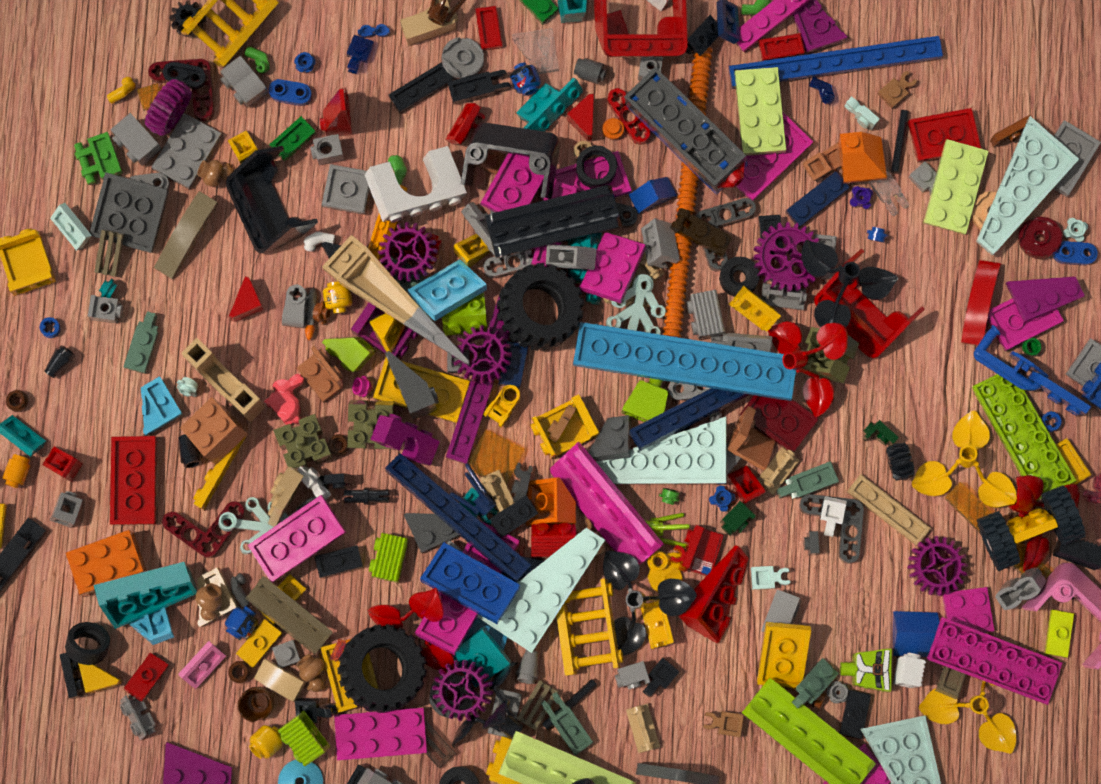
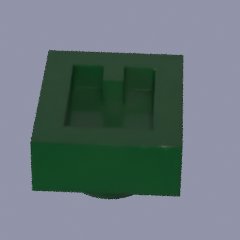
M879 420L876 424L871 422L863 430L866 435L862 439L866 441L875 433L877 434L876 439L881 444L892 446L899 437Z

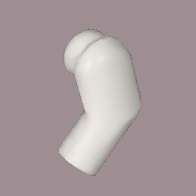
M317 231L304 239V249L312 252L319 243L328 242L334 244L335 235Z

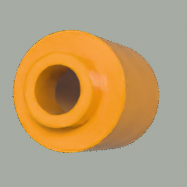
M13 454L12 459L8 460L2 477L6 481L5 485L13 488H18L19 485L24 486L30 469V459Z

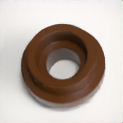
M21 390L11 391L6 397L7 407L14 412L23 411L29 402L28 396ZM16 398H21L19 405L14 404Z
M336 434L328 441L329 450L335 456H343L350 449L348 448V438L342 434ZM337 442L343 443V447L341 449L335 448V444Z
M236 661L229 667L228 675L233 682L241 684L250 678L251 669L247 663ZM239 668L244 670V674L241 677L236 675V671Z

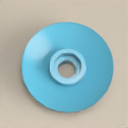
M293 760L283 767L278 778V784H296V779L299 777L304 779V784H323L322 772L313 762L303 766V763Z

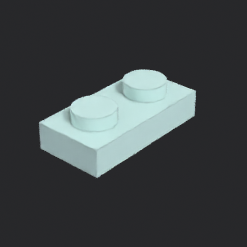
M66 203L60 204L50 218L76 251L82 249L92 236Z

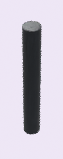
M907 110L900 111L891 173L895 174L900 172L909 111Z
M591 679L566 701L565 705L572 709L597 684ZM549 718L542 723L547 730L553 726Z

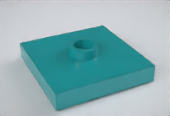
M484 627L464 640L457 653L453 655L455 661L458 660L461 667L463 660H468V667H470L472 662H476L475 670L482 666L484 670L480 673L481 676L487 673L490 675L484 681L511 663L510 658ZM472 676L471 683L476 688L479 686V683L474 676Z

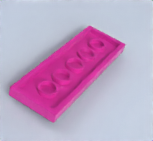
M482 522L516 551L520 540L508 534L501 538L494 527ZM467 543L462 553L500 574L503 573L471 544ZM439 592L444 608L443 618L438 622H432L424 617L415 631V635L455 655L479 614Z

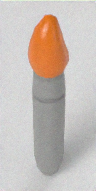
M311 288L308 294L307 325L305 327V335L308 340L312 339L315 331V320L313 319V309L317 301L315 288Z

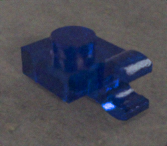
M353 35L347 51V57L351 58L347 66L349 73L356 75L361 61L368 62L374 41Z

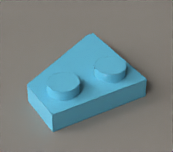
M160 376L141 387L144 421L143 433L145 436L183 415Z

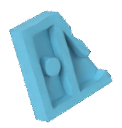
M162 608L159 611L147 614L138 620L128 623L152 645L174 638L167 608Z

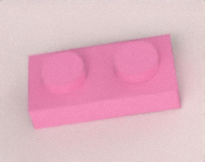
M208 641L178 675L196 690L226 655Z

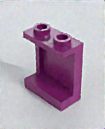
M368 303L352 326L351 331L357 337L361 336L368 344L385 354V349L370 325V321L385 314V312ZM406 326L392 354L397 358H402L409 348L406 345L410 339L414 340L418 333Z

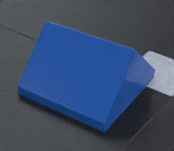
M893 611V656H904V654L913 653L921 655V657H928L940 623L938 613Z

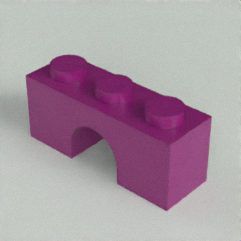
M390 414L389 417L379 416L370 440L386 448L399 451L403 442H405L402 456L416 463L431 466L440 441L432 438V433L422 429L418 431L417 425L410 422L403 423L401 422L402 418L394 414Z

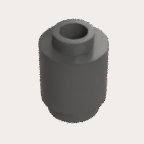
M579 58L574 69V75H577L578 78L595 84L604 81L607 73L603 63L588 58Z

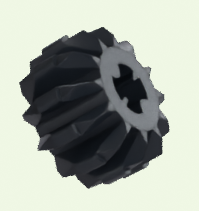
M186 0L185 5H182L178 1L179 8L172 7L171 10L174 14L170 15L169 19L172 21V28L177 29L179 35L182 34L181 31L184 29L182 25L186 21L185 17L191 16L193 18L201 9L197 2L191 5L190 0ZM206 16L197 24L201 29H204L202 23L206 22Z
M904 442L887 447L886 454L893 478L898 481L913 477L915 469L908 445Z

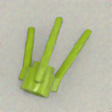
M684 513L645 520L663 543L685 548L686 543L659 537L663 536V530L690 528L689 524L663 525L664 521L684 517Z

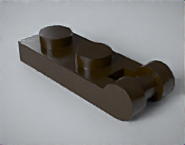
M679 208L677 212L678 217L676 221H673L670 229L718 256H724L733 236L692 215L688 210ZM685 221L690 223L688 229L684 227Z

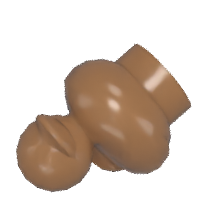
M203 160L198 168L197 176L201 177L207 186L216 187L219 185L218 180L220 177L223 180H227V177L234 170L229 166V163L222 167L221 162L218 160L210 162Z
M207 584L196 592L195 600L202 608L200 615L206 621L216 619V611L222 606V590L216 584Z
M307 654L296 665L300 669L299 676L304 682H309L307 686L308 691L320 692L324 688V681L317 676L322 670H326L325 662L321 658H313L311 654Z

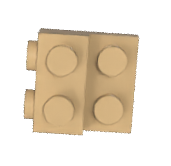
M288 467L284 474L279 473L270 491L273 497L270 501L272 504L268 515L271 517L268 524L273 527L279 523L302 481L303 475L293 467Z

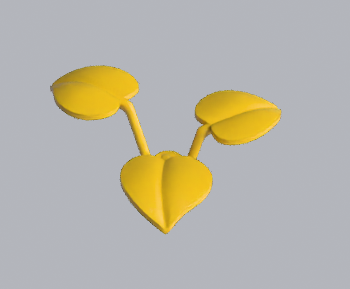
M975 410L962 417L953 429V442L961 449L959 459L955 461L951 469L946 472L944 465L940 462H926L919 467L911 483L912 487L921 494L941 496L950 490L952 482L948 476L954 472L958 465L965 468L974 466L983 482L978 489V495L983 504L992 508H1000L1014 505L1017 500L1014 485L1007 476L1000 472H992L986 480L982 474L979 463L976 461L977 450L983 448L988 443L990 433L987 425Z
M982 681L980 695L971 697L969 703H957V699L935 691L936 688L930 691L920 703L919 710L922 714L939 724H950L959 718L957 707H970L974 713L983 714L988 721L982 723L979 727L981 743L994 751L1013 753L1016 745L1015 726L1012 720L1003 713H997L992 718L989 717L987 713L989 703L984 697L985 681Z

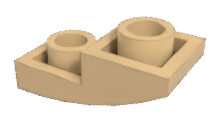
M269 659L263 660L254 677L258 682L293 702L298 698L306 683L292 672L282 669Z

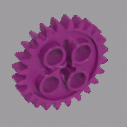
M789 222L785 224L784 228L781 223L776 225V229L770 226L768 229L769 233L766 231L762 233L764 239L758 238L757 243L760 246H755L753 249L759 253L753 256L754 260L759 261L754 265V268H761L758 276L765 275L766 277L763 282L766 283L770 280L772 282L770 288H773L776 284L779 285V291L786 287L787 292H791L794 286L798 292L801 285L807 288L808 281L813 283L815 278L804 268L801 261L802 255L797 251L796 247L798 245L803 246L805 240L817 243L819 238L812 240L811 236L814 232L805 233L806 226L800 230L798 229V223L793 228L790 227ZM782 240L785 248L777 247L775 241ZM787 253L790 254V261H788L787 256H785ZM772 260H776L779 262V269H775L771 266ZM792 266H798L801 269V274H795L792 271Z

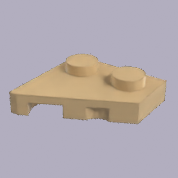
M215 568L198 577V590L210 583L216 584L221 588L223 601L221 608L216 611V619L238 607V604L221 569ZM199 606V627H203L206 624L216 620L212 619L206 621L202 619L200 615V611L202 608Z

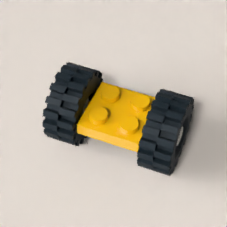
M1064 485L1042 493L1041 496L1045 509L1032 510L1028 516L1023 518H1012L1008 521V524H1006L999 511L977 519L982 540L998 571L1020 563L1015 543L1054 529L1062 545H1067L1086 537L1078 508H1076L1070 492H1068Z

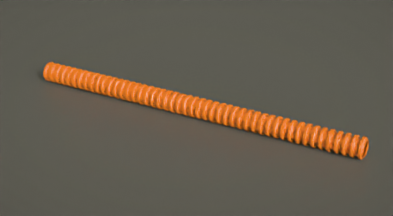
M711 47L701 56L697 52L693 54L695 59L692 61L693 72L691 73L692 79L690 80L692 85L689 88L691 91L689 92L690 98H688L705 116L706 113L704 111L707 108L705 106L707 104L705 98L708 97L706 92L709 90L707 86L709 85V80L707 79L710 78L709 72L711 68L709 66H711L710 60L712 59L711 53L713 52ZM682 162L681 167L683 168L680 170L682 174L680 175L681 182H679L681 188L678 189L680 194L677 197L679 199L677 206L679 207L676 208V212H678L679 208H683L693 215L695 214L693 208L696 207L694 201L697 200L695 195L697 194L696 188H698V184L696 182L699 181V178ZM685 221L684 227L688 229L690 223ZM675 233L680 261L670 263L672 265L670 267L671 273L669 274L671 280H668L670 286L667 288L669 291L667 297L669 299L666 300V304H668L665 307L667 313L664 316L666 317L664 320L666 326L663 327L665 333L662 335L682 338V335H680L682 332L681 326L683 325L681 319H684L682 313L685 311L683 308L685 302L683 300L686 299V295H684L687 292L685 286L688 283L686 282L688 279L686 273L689 272L687 267L690 265L688 262L690 255L688 254L691 253L689 247L692 246V243L689 239Z

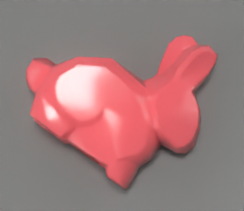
M300 374L293 375L289 380L281 379L275 381L272 384V388L275 391L264 401L286 425L292 423L299 424L298 420L302 419L300 417V401L293 394V390L304 382V378Z

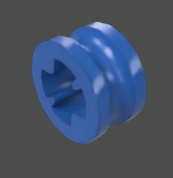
M47 317L41 321L39 328L45 337L54 338L59 334L60 324L56 319ZM47 323H49L50 325L51 323H55V325L53 326L55 329L54 332L51 333L49 331L48 333H46L45 331L47 328L45 327V325Z
M1047 412L1040 418L1048 432H1054L1061 425V417L1056 412ZM1046 417L1054 418L1055 423L1053 425L1055 427L1052 428L1051 425H1046L1045 422L1048 420Z

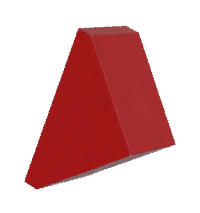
M594 94L586 96L567 113L568 122L587 141H592Z
M246 276L229 314V318L234 322L264 310L250 278Z
M54 446L42 465L72 482L83 463Z
M747 465L728 475L735 492L744 505L764 495L765 489Z

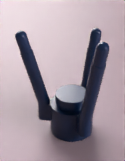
M467 463L465 467L468 472L465 473V476L479 494L473 501L476 505H472L453 492L450 493V496L471 509L475 515L480 512L484 516L495 507L496 503Z

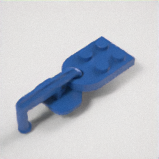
M994 325L991 326L992 328L984 335L974 350L975 360L1020 389L1029 391L1043 390L1049 394L1047 396L1049 400L1056 404L1063 403L1067 406L1065 410L1076 417L1077 415L1087 414L1091 408L1090 405L1049 380L1048 374L1025 357L1012 351L1009 356L1017 361L1015 367L1012 368L988 353L986 350L996 336L1001 335ZM1021 368L1026 372L1031 370L1032 373L1026 378L1017 371Z

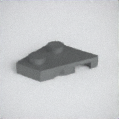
M630 416L607 418L588 452L595 461L630 457Z
M404 514L421 554L443 544V542L446 543L448 540L460 536L436 514Z

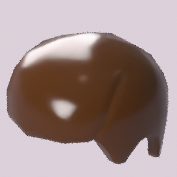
M252 687L244 691L239 698L237 710L241 717L249 722L267 718L272 712L274 699L268 690L262 687Z

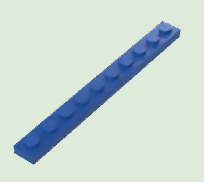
M933 36L729 66L728 69L731 87L734 89L736 88L735 70L778 67L779 82L942 59L943 53L940 37Z

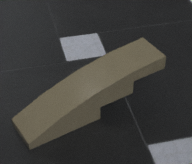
M198 191L165 245L154 266L156 270L173 280L196 246V240L207 226V220L217 207L218 203Z

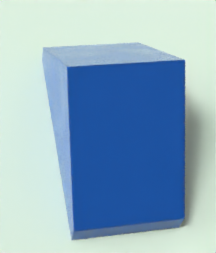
M668 177L647 181L629 194V197L637 213L641 214L677 197Z

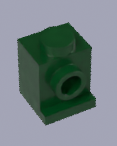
M739 501L720 521L723 524L721 528L729 536L736 530L741 533L749 524L746 520L752 521L756 515Z

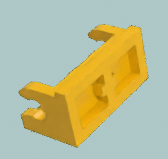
M745 286L740 289L729 303L731 307L761 330L768 331L777 319L781 317L773 307Z
M660 600L646 603L644 607L640 608L651 649L674 643L667 614L663 613L659 607Z

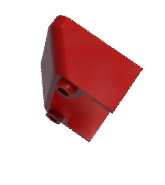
M594 0L595 31L601 48L608 57H678L686 52V0H673V17H664L658 22L657 34H617L615 21L607 17V0Z
M861 248L845 263H855L865 251ZM836 272L817 293L814 299L816 306L823 300H831L835 303L843 286L838 278L839 272ZM855 280L853 284L846 287L839 304L846 305L851 312V319L846 327V331L851 338L859 343L858 348L866 356L876 358L925 309L921 306L910 318L899 311H894L886 317L856 288L857 282Z

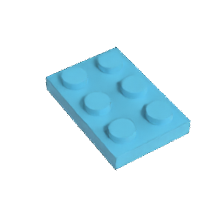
M459 259L408 289V295L436 321L486 291L487 284Z

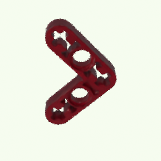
M207 60L161 61L150 65L148 73L155 83H167L163 73L160 74V77H157L154 73L157 72L158 68L163 72L164 66L169 62H179L198 67L203 65L206 69L203 71L205 72L206 79H208L205 85L209 89L205 95H199L197 89H192L193 110L195 116L200 121H209L213 117L212 69ZM173 72L171 77H177V75ZM193 77L192 81L197 82L196 79L199 80V77ZM201 101H205V106L209 110L206 111L205 115L198 112L202 110Z
M237 501L229 502L206 533L176 512L166 513L162 519V524L167 531L206 558H212L220 551L236 529L234 528L223 536L217 535L215 530L220 516L225 512H231L229 511L231 507L236 508L238 506L240 515L236 516V518L243 519L245 508ZM177 517L176 522L183 526L184 522L187 523L181 529L179 535L177 534L178 528L173 525L170 528L168 527L170 524L168 522L169 518L174 519ZM226 520L223 522V524L230 526L229 522H227ZM188 529H194L197 533L196 538L192 541L185 539L184 535ZM212 533V535L215 538L221 541L219 544L216 541H214V543L211 546L214 550L212 552L207 551L206 553H204L205 548L203 547V545L205 543H211L213 539L209 536Z

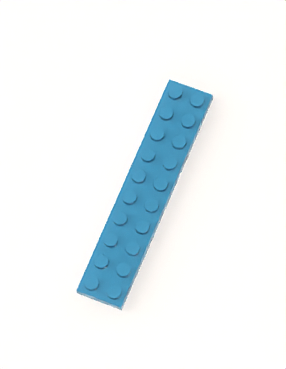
M580 322L573 366L788 401L792 400L796 369L789 370L784 367L782 362L784 354Z

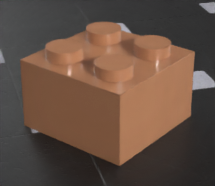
M213 397L180 427L203 456L215 464L220 462L248 434L225 406Z

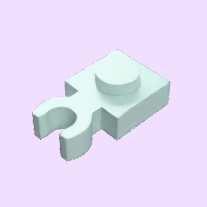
M852 96L844 106L849 112L856 115L855 118L858 124L865 129L868 128L872 131L880 119L867 107L861 106Z
M773 566L750 568L752 590L774 589L775 582H778L780 585L790 584V580L784 581L781 579L782 573L789 572L788 568H782L778 572H774Z

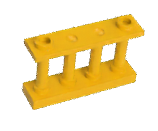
M208 0L193 18L190 16L182 25L184 29L181 33L189 35L192 31L215 52L216 58L213 62L219 67H224L279 3L277 0H252L257 8L253 15L246 13L233 0H221L243 20L242 23L244 25L239 31L237 29L234 30L211 9L218 0ZM205 15L229 36L228 39L230 41L225 47L223 45L220 46L197 25Z
M600 579L601 587L572 591L556 615L565 676L577 675V670L583 666L613 662V668L618 669L621 668L620 663L624 662L622 650H618L610 598V596H614L612 583H608V579ZM603 595L605 609L573 614L568 612L567 603H570V600ZM606 618L608 631L578 636L571 634L570 625H573L574 622ZM609 640L611 653L582 658L574 655L573 647H576L578 644Z

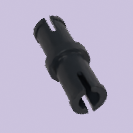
M364 487V490L345 489L344 496L353 497H345L344 503H364V505H369L370 503H389L390 497L380 496L389 495V489L370 490L369 487Z

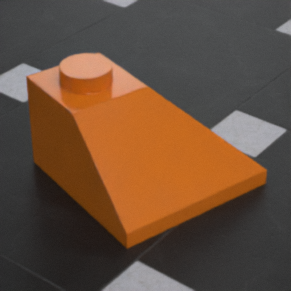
M862 131L840 134L838 146L843 183L887 179L881 137Z
M559 477L529 481L526 495L529 500H532L539 514L526 522L527 526L537 525L538 523H546L548 525H559L561 523L576 524V501Z

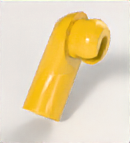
M131 77L123 78L121 81L123 86L107 94V99L111 104L123 99L135 89L136 84Z

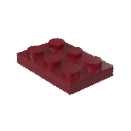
M757 395L752 397L739 415L741 416L748 406L755 409L756 412L753 419L756 422L754 427L787 451L791 450L793 453L818 421L817 417H814L813 414L793 399L788 401Z

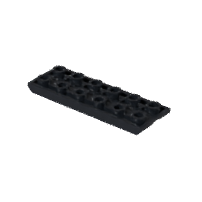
M611 185L511 208L485 216L495 258L622 227Z

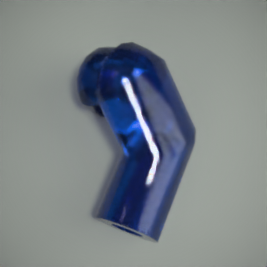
M813 77L809 87L819 91L824 104H831L835 98L831 84Z

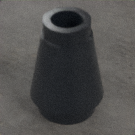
M61 345L55 349L44 372L50 377L55 378L73 362L75 354Z
M186 434L181 435L178 438L181 463L184 464L185 468H193L200 465L202 458L200 451Z

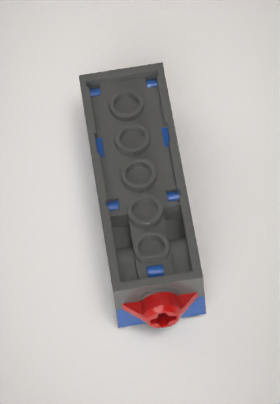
M656 67L624 96L627 108L716 195L722 189L735 188L743 181L744 170L748 166L747 156Z

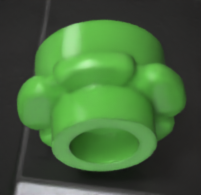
M663 488L662 493H659V496L663 497L662 502L674 505L675 502L680 501V492Z

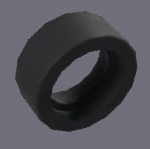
M594 145L584 149L578 156L576 163V173L581 183L589 188H598L612 183L617 170V161L614 154L604 146ZM593 155L604 157L609 164L607 175L598 180L588 177L584 171L586 159Z
M78 623L68 632L65 644L66 653L73 661L79 664H97L107 656L110 646L109 633L96 623ZM82 637L91 638L97 641L101 647L93 650L84 649L75 640Z

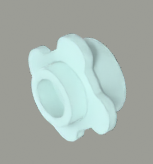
M1069 218L1067 220V229L1063 231V235L1066 238L1071 237L1075 239L1076 242L1083 241V234L1088 229L1087 223L1075 218Z
M183 377L182 380L177 381V389L181 394L188 397L197 396V382L188 377Z

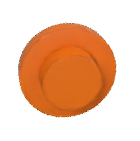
M610 118L604 122L602 131L605 137L615 140L622 136L624 126L620 120Z

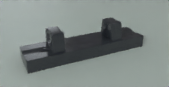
M29 517L0 553V592L47 533V530Z

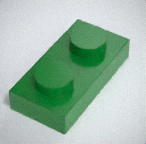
M519 0L542 25L558 12V7L551 0Z
M300 116L269 145L271 148L283 146L284 150L278 156L285 162L316 134V131Z

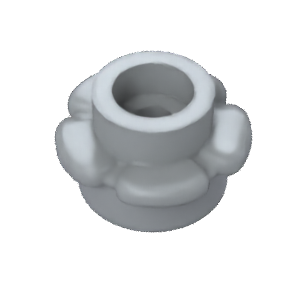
M835 681L827 688V696L830 697L831 702L838 704L847 700L849 689L845 684Z

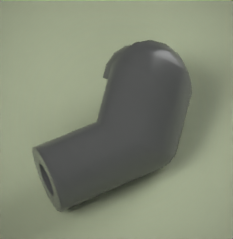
M239 573L231 578V589L233 596L239 604L245 607L250 602L245 599L247 594L241 585L245 584L247 580L242 573Z

